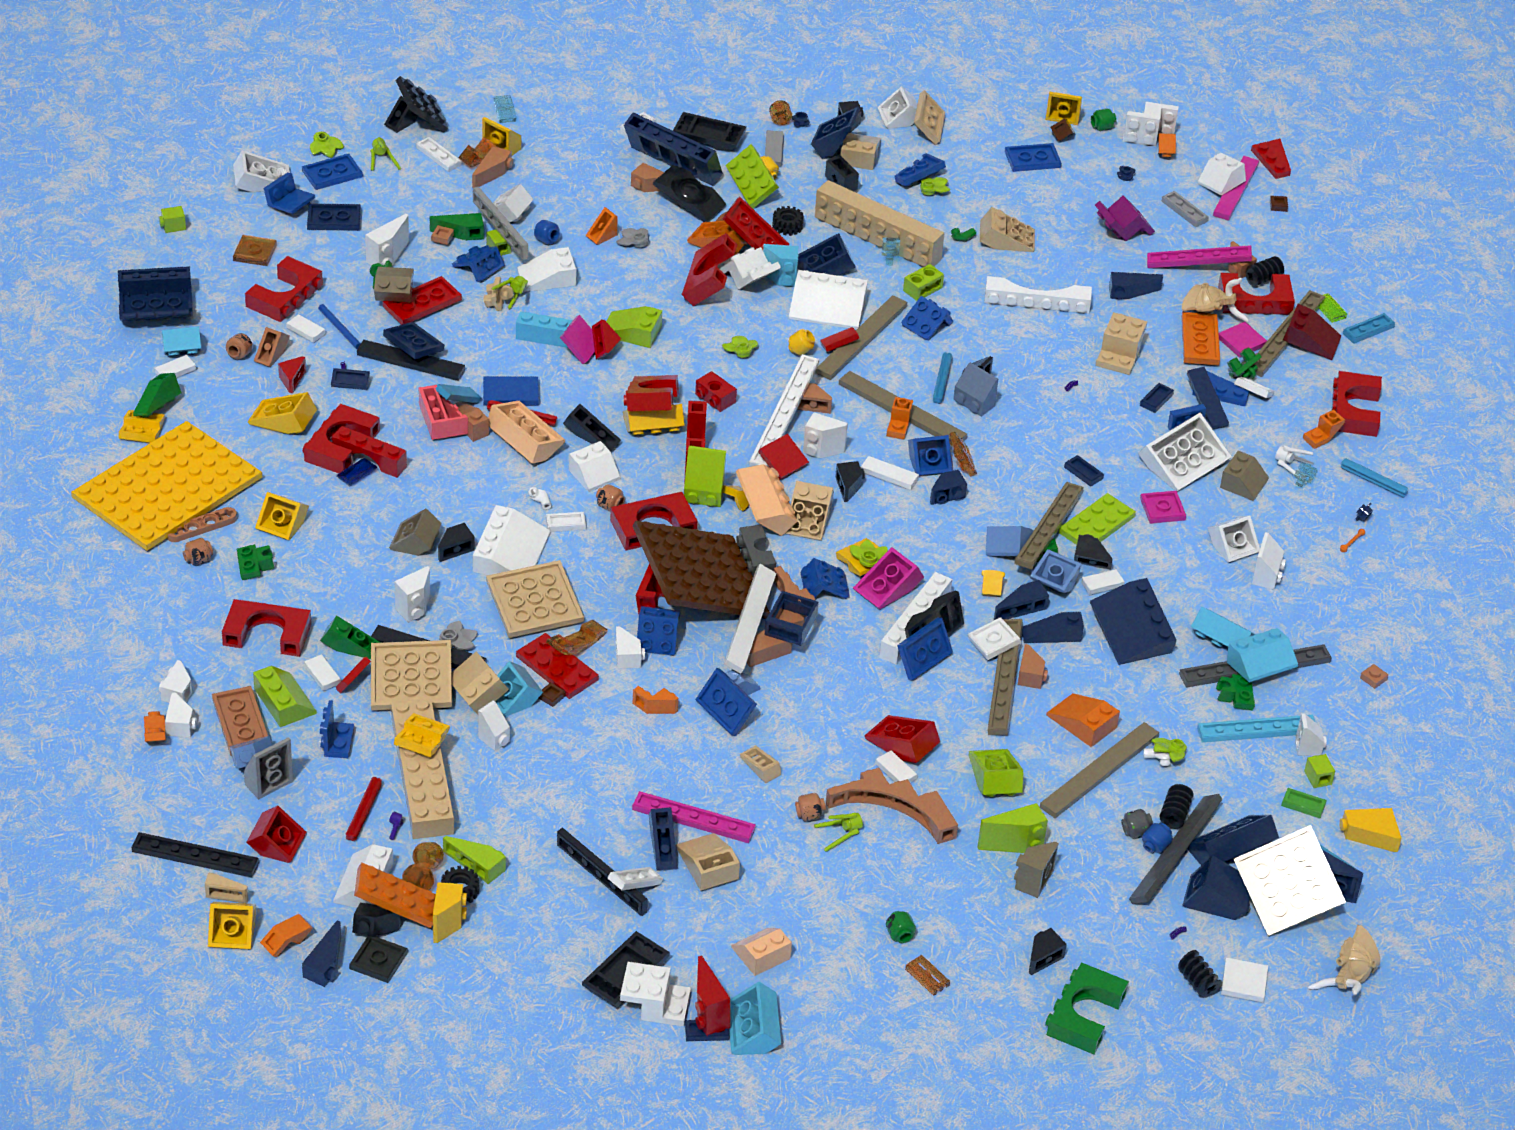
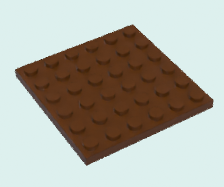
M635 520L632 527L668 605L741 615L753 576L751 572H748L747 564L732 535ZM767 605L761 618L767 619L770 613Z

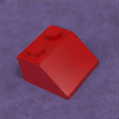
M277 805L262 812L246 843L260 856L290 863L306 831Z

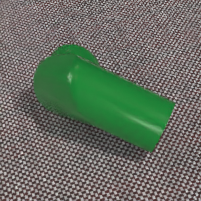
M954 228L951 230V237L954 240L967 241L976 236V230L971 228L965 232H960L959 228Z

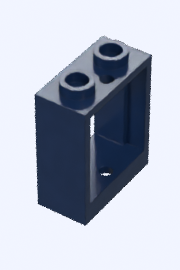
M781 591L765 621L764 635L801 646L817 617L819 602ZM783 609L808 616L803 626L779 619Z

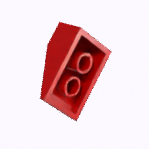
M891 715L886 716L864 735L866 740L886 752L893 751L902 761L911 763L921 761L927 753L940 743L934 721Z
M701 955L698 956L697 1002H695L697 1017L695 1021L697 1027L700 1030L702 1029L708 1036L724 1031L727 1028L730 1029V997Z

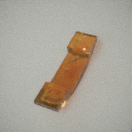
M590 620L583 623L578 632L566 637L558 634L547 639L546 643L564 655H574L595 644L607 633L608 629L595 620Z

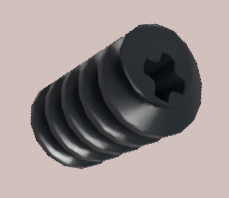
M1273 256L1249 265L1246 269L1248 283L1254 287L1257 284L1260 285L1263 282L1270 281L1272 274H1284L1283 262L1279 257Z
M1175 784L1168 789L1159 817L1160 821L1170 829H1180L1184 825L1194 796L1191 788L1183 784Z
M1192 950L1182 957L1178 964V969L1200 997H1210L1221 989L1223 982L1218 980L1217 974H1213L1212 968H1208L1209 964L1204 962V958L1199 956V952Z

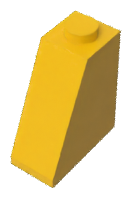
M1392 808L1344 810L1339 826L1340 830L1344 832L1345 839L1391 852H1398L1402 838Z

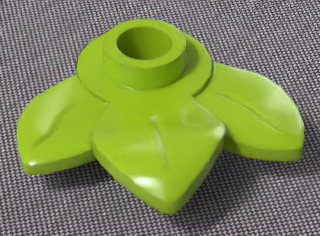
M322 131L314 134L313 142L310 144V151L313 155L322 152L330 158H333L335 149L344 148L340 139L329 136V134Z
M926 177L921 180L920 189L925 195H933L935 191L940 193L950 191V188L945 186L948 183L946 178L936 177L932 179Z
M741 335L732 337V342L722 344L723 349L735 352L738 357L742 358L750 356L752 349L758 346L756 340H748Z
M865 540L860 547L850 546V553L858 558L859 562L865 567H873L888 551L886 546L875 548L869 540Z
M1154 738L1151 740L1155 744L1154 752L1169 753V757L1173 762L1185 758L1184 752H1186L1187 746L1182 740H1168L1165 738Z

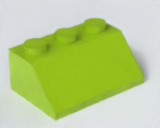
M268 666L253 672L254 690L279 727L317 714L316 709L290 672L274 666Z

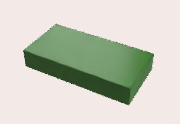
M1287 788L1281 806L1321 818L1327 800Z

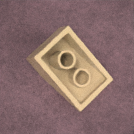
M848 133L843 141L841 156L852 167L873 170L881 138Z
M477 652L472 654L452 672L453 687L477 714L478 710L493 700L497 701L509 690Z

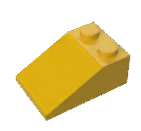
M308 392L264 399L251 415L248 423L286 434H298L306 429L305 427L313 418L317 408Z

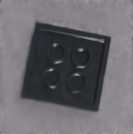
M399 76L396 79V83L409 110L444 133L448 126L446 118L441 114V108L436 103V98L431 94H426L421 87L414 86L408 78L404 79Z

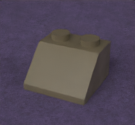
M378 267L374 285L375 300L411 302L414 269Z
M1237 451L1223 471L1220 488L1254 501L1269 477L1254 456Z
M424 509L400 523L389 548L393 551L417 556L423 552L427 553L433 548V542L439 535L442 523L428 509Z
M1051 842L1028 847L1024 855H1019L1016 862L1018 869L1014 875L1016 890L1036 898L1039 897L1054 872L1059 843Z

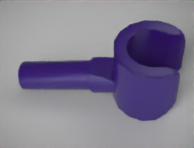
M395 811L389 819V822L394 824L389 837L390 840L395 839L397 829L403 825L402 814Z

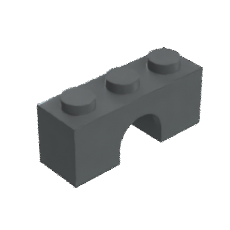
M762 525L740 527L736 541L738 547H741V554L743 559L746 560L748 572H751L754 577L759 564L774 571L776 561L771 550L765 551L766 535Z

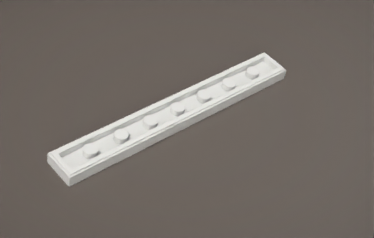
M802 354L749 461V466L764 464L769 467L758 451L765 445L784 436L819 365V359Z
M759 564L756 568L724 665L740 674L745 668L776 576L774 571L762 564Z

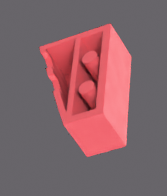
M437 385L418 388L419 406L432 440L468 434V417L458 410L456 404L453 405L436 391Z

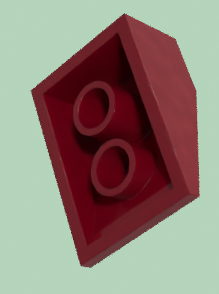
M1297 304L1283 341L1332 360L1341 335L1315 310Z

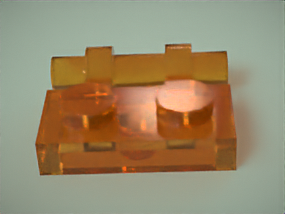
M951 432L949 441L951 446L954 447V456L959 461L962 470L967 471L970 477L977 474L968 446L962 438L957 436L956 432Z

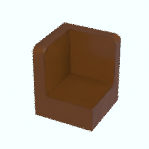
M1065 118L1050 127L1058 141L1075 134L1070 123Z

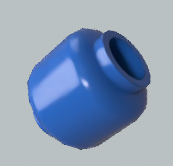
M548 220L539 221L534 229L535 238L545 244H553L560 235L558 225Z
M1164 823L1151 824L1142 835L1143 847L1150 853H1162L1173 840L1171 829Z

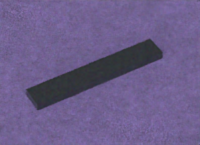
M364 339L357 349L358 356L459 381L465 371V365L432 356L414 359L400 348Z
M378 625L371 637L381 643L430 641ZM451 647V667L456 669L472 653ZM482 657L483 660L487 663V658Z
M563 827L557 831L558 847L639 915L643 916L647 913L648 899L636 888L628 890L619 889L608 879L610 872H615L611 867Z
M141 832L138 833L131 847L134 853L250 878L253 877L259 864L258 857Z

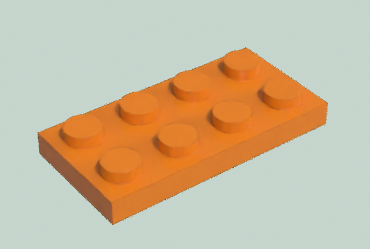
M1182 312L1184 363L1219 365L1220 350L1217 314Z
M361 862L357 869L354 896L431 928L433 926L436 894Z

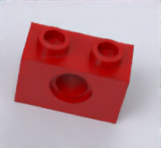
M710 371L696 380L695 394L721 412L736 403L737 389Z

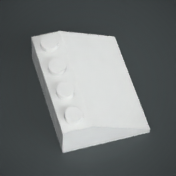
M798 270L789 319L858 329L866 300L868 280Z
M1201 413L1149 443L1138 453L1146 466L1175 491L1181 490L1232 458Z
M496 505L473 553V572L492 575L537 565L549 538L550 530L513 508Z

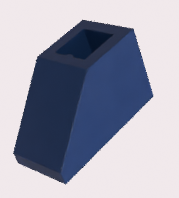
M959 469L941 473L931 489V505L966 498L967 482Z

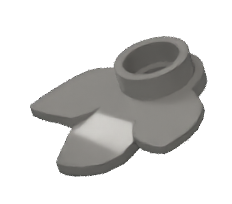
M634 228L622 230L623 237L616 241L620 245L628 246L634 244L635 247H643L648 243V230L644 228L638 230Z
M461 621L450 623L447 629L442 631L439 640H451V646L456 649L469 650L474 647L472 641L475 640L477 631L463 629Z

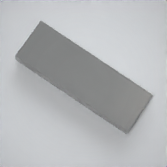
M767 130L765 157H771L781 167L783 131Z
M1173 191L1162 196L1161 201L1194 227L1208 222L1209 217L1177 192Z

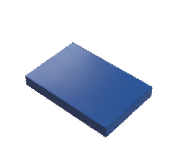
M1054 143L1005 147V154L1012 172L1061 168L1062 163Z
M349 153L302 166V172L315 190L363 177V172Z
M483 376V405H487L490 400L501 403L520 401L524 405H539L538 377Z
M939 617L897 645L908 680H914L953 653L943 618Z
M720 668L715 669L695 699L732 736L737 735L757 705Z

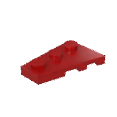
M1281 139L1252 145V153L1275 179L1290 176L1291 168Z

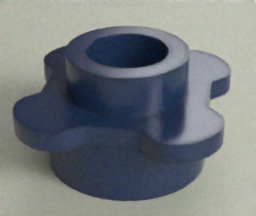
M797 112L792 116L795 126L803 127L810 124L808 115L805 112Z
M1120 166V171L1117 172V175L1123 181H1130L1136 170L1129 166Z
M1371 503L1367 506L1363 504L1357 510L1358 516L1356 520L1360 518L1362 521H1365L1372 514Z

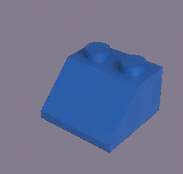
M949 435L908 440L909 456L915 473L928 475L953 471Z

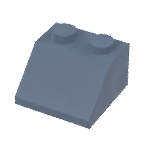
M970 362L955 385L953 400L982 417L995 407L999 379Z

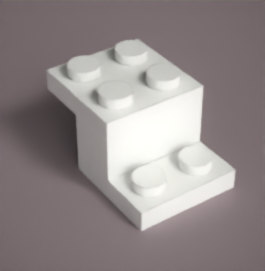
M1146 102L1144 113L1127 111L1123 142L1156 146L1159 133L1174 134L1179 106Z
M752 247L744 251V253H739L731 257V259L724 261V266L719 269L724 274L730 272L737 288L740 289L767 277L781 267L778 262L774 264L768 262L761 247L756 250Z
M628 962L620 1001L642 1004L641 1020L684 1027L691 987L670 985V968Z

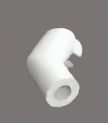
M536 487L529 489L528 494L532 500L540 502L544 510L551 508V502L546 491Z
M1154 748L1144 749V759L1158 758L1160 759L1161 766H1169L1171 764L1169 753L1154 752Z

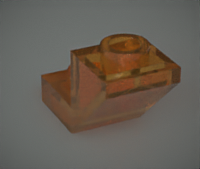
M483 137L475 149L468 145L458 158L469 167H474L482 162L493 146H498L486 137Z

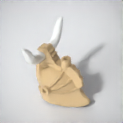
M1242 278L1230 280L1226 284L1225 293L1217 287L1210 286L1208 283L1196 284L1185 296L1182 303V312L1197 311L1199 313L1213 314L1215 309L1221 310L1223 305H1228L1230 312L1235 317L1248 322V318L1236 309L1234 305L1236 294L1232 293V287L1240 284Z
M1357 925L1353 938L1349 937L1341 946L1340 957L1336 959V963L1342 966V968L1338 972L1337 977L1320 980L1310 985L1309 989L1315 990L1327 986H1338L1341 989L1352 987V993L1354 995L1358 994L1362 988L1361 983L1366 981L1370 973H1374L1380 965V954L1370 933L1362 925Z

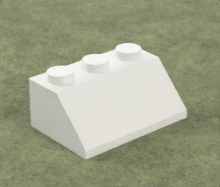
M372 844L354 853L333 903L355 908L358 907L360 902L372 904L354 896L357 869L362 862L390 874L393 867V849Z

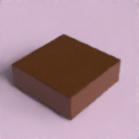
M1270 196L1271 211L1288 212L1287 197Z
M550 682L542 689L543 693L539 699L554 707L566 696V691Z

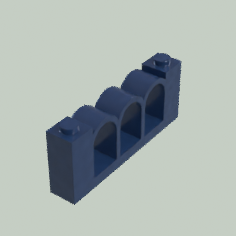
M634 112L624 123L631 148L644 154L646 153L652 158L662 159L670 166L675 165L689 170L694 177H698L701 181L712 186L722 176L723 172L715 150Z

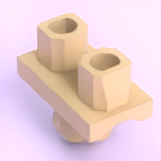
M495 277L494 283L487 284L486 291L488 295H484L483 298L486 307L495 306L496 311L502 310L504 300L511 299L514 294V290L509 285H504L496 290L491 289L501 283V277Z

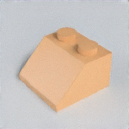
M766 928L732 944L731 948L756 976L789 960L792 942L780 928Z

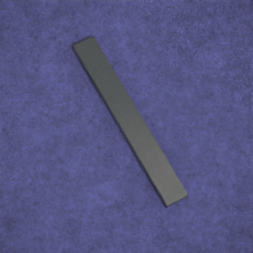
M1325 644L1293 650L1298 662V667L1296 668L1330 663L1332 659ZM1227 661L1180 669L1179 672L1186 688L1216 683L1220 677L1231 678L1232 674L1240 675Z
M1220 794L1204 796L1184 825L1174 836L1171 844L1163 851L1129 898L1132 904L1149 902L1222 801Z

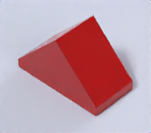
M603 319L592 326L595 357L599 360L607 355L621 338Z
M304 356L278 363L279 378L289 393L294 392L306 372V358Z

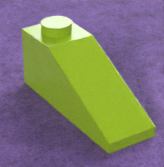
M449 836L443 837V852L463 867L467 866L468 870L472 868L474 873H477L478 877L487 884H490L506 871V856L492 846Z

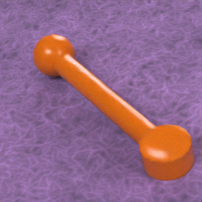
M1359 529L1358 533L1347 544L1340 546V551L1347 552L1348 547L1356 539L1365 535V530Z

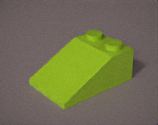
M643 306L612 311L606 322L620 336V341L651 348L662 327L663 310Z
M689 446L684 484V496L688 503L721 507L725 481V450Z
M1008 749L969 751L976 783L983 795L988 797L996 796V794L1013 796L1016 793L1023 792V769Z
M1037 803L981 819L977 847L979 850L1025 853L1028 847L1044 844L1048 819Z

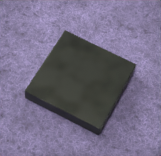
M367 936L350 962L349 969L389 983L407 955L408 948L376 936Z

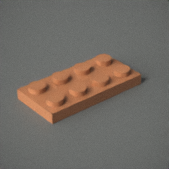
M251 686L212 694V701L230 756L232 755L229 746L268 736Z

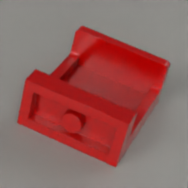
M650 564L635 595L638 615L642 606L659 608L658 599L660 596L664 597Z

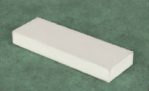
M427 137L416 143L418 150L449 172L461 166L460 159L432 138Z
M870 456L867 457L861 466L864 469V473L909 490L913 488L919 478L917 473Z
M651 867L610 872L608 879L621 890L660 885L663 880Z

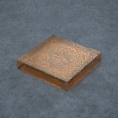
M242 235L234 252L233 261L268 266L276 248L277 240Z

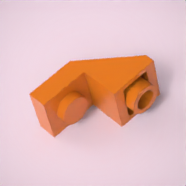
M1159 133L1158 153L1162 154V157H1172V154H1176V134Z
M895 397L886 436L905 439L913 400Z
M1331 410L1319 417L1318 427L1305 432L1303 439L1316 449L1333 438L1345 423V419L1335 410Z
M637 686L633 689L632 704L646 714H675L678 712L679 698L665 688L655 695H651L650 692Z
M160 711L148 712V716H144L145 742L166 740L165 715H160Z
M297 914L273 926L260 943L272 956L278 957L290 942L300 944L313 927L301 914Z

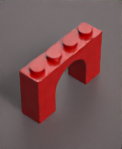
M727 233L695 252L682 292L684 299L692 306L720 291L725 286L727 276L717 266L734 256L738 245Z
M289 256L277 264L278 279L295 286V288L286 292H275L255 284L245 293L247 308L282 322L296 308L300 307L307 298H310L317 289L321 288L323 285L322 271Z
M1220 273L1218 288L1225 293L1226 284L1230 280L1239 279L1238 273ZM1272 274L1269 287L1270 294L1264 296L1251 295L1245 292L1240 284L1233 286L1232 293L1236 294L1234 304L1236 309L1245 314L1289 315L1293 311L1295 303L1290 275ZM1223 305V313H1231L1228 305Z
M1339 371L1338 377H1334L1333 388L1336 389H1333L1332 400L1335 401L1332 402L1331 410H1335L1345 419V423L1338 430L1339 432L1377 437L1381 412L1354 407L1348 403V400L1363 399L1378 402L1382 386L1381 376Z
M678 375L634 376L633 381L628 386V390H626V395H624V406H627V411L672 410L674 406L673 397H677L679 394Z
M688 401L685 475L689 446L705 448L706 401Z
M340 403L331 412L329 418L323 421L319 430L314 432L308 443L304 444L302 450L304 461L344 475L353 465L352 450L330 442L332 436L341 426L375 438L380 431V417Z
M683 492L611 507L610 521L625 551L642 547L632 527L635 520L642 521L646 518L657 517L667 520L674 527L697 529L698 521Z
M234 599L222 629L223 646L242 648L248 632L253 627L260 624H274L283 629L280 638L281 654L300 657L311 627V610Z

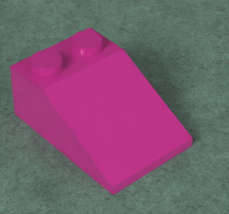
M891 547L853 589L880 610L911 592L924 576L917 565Z

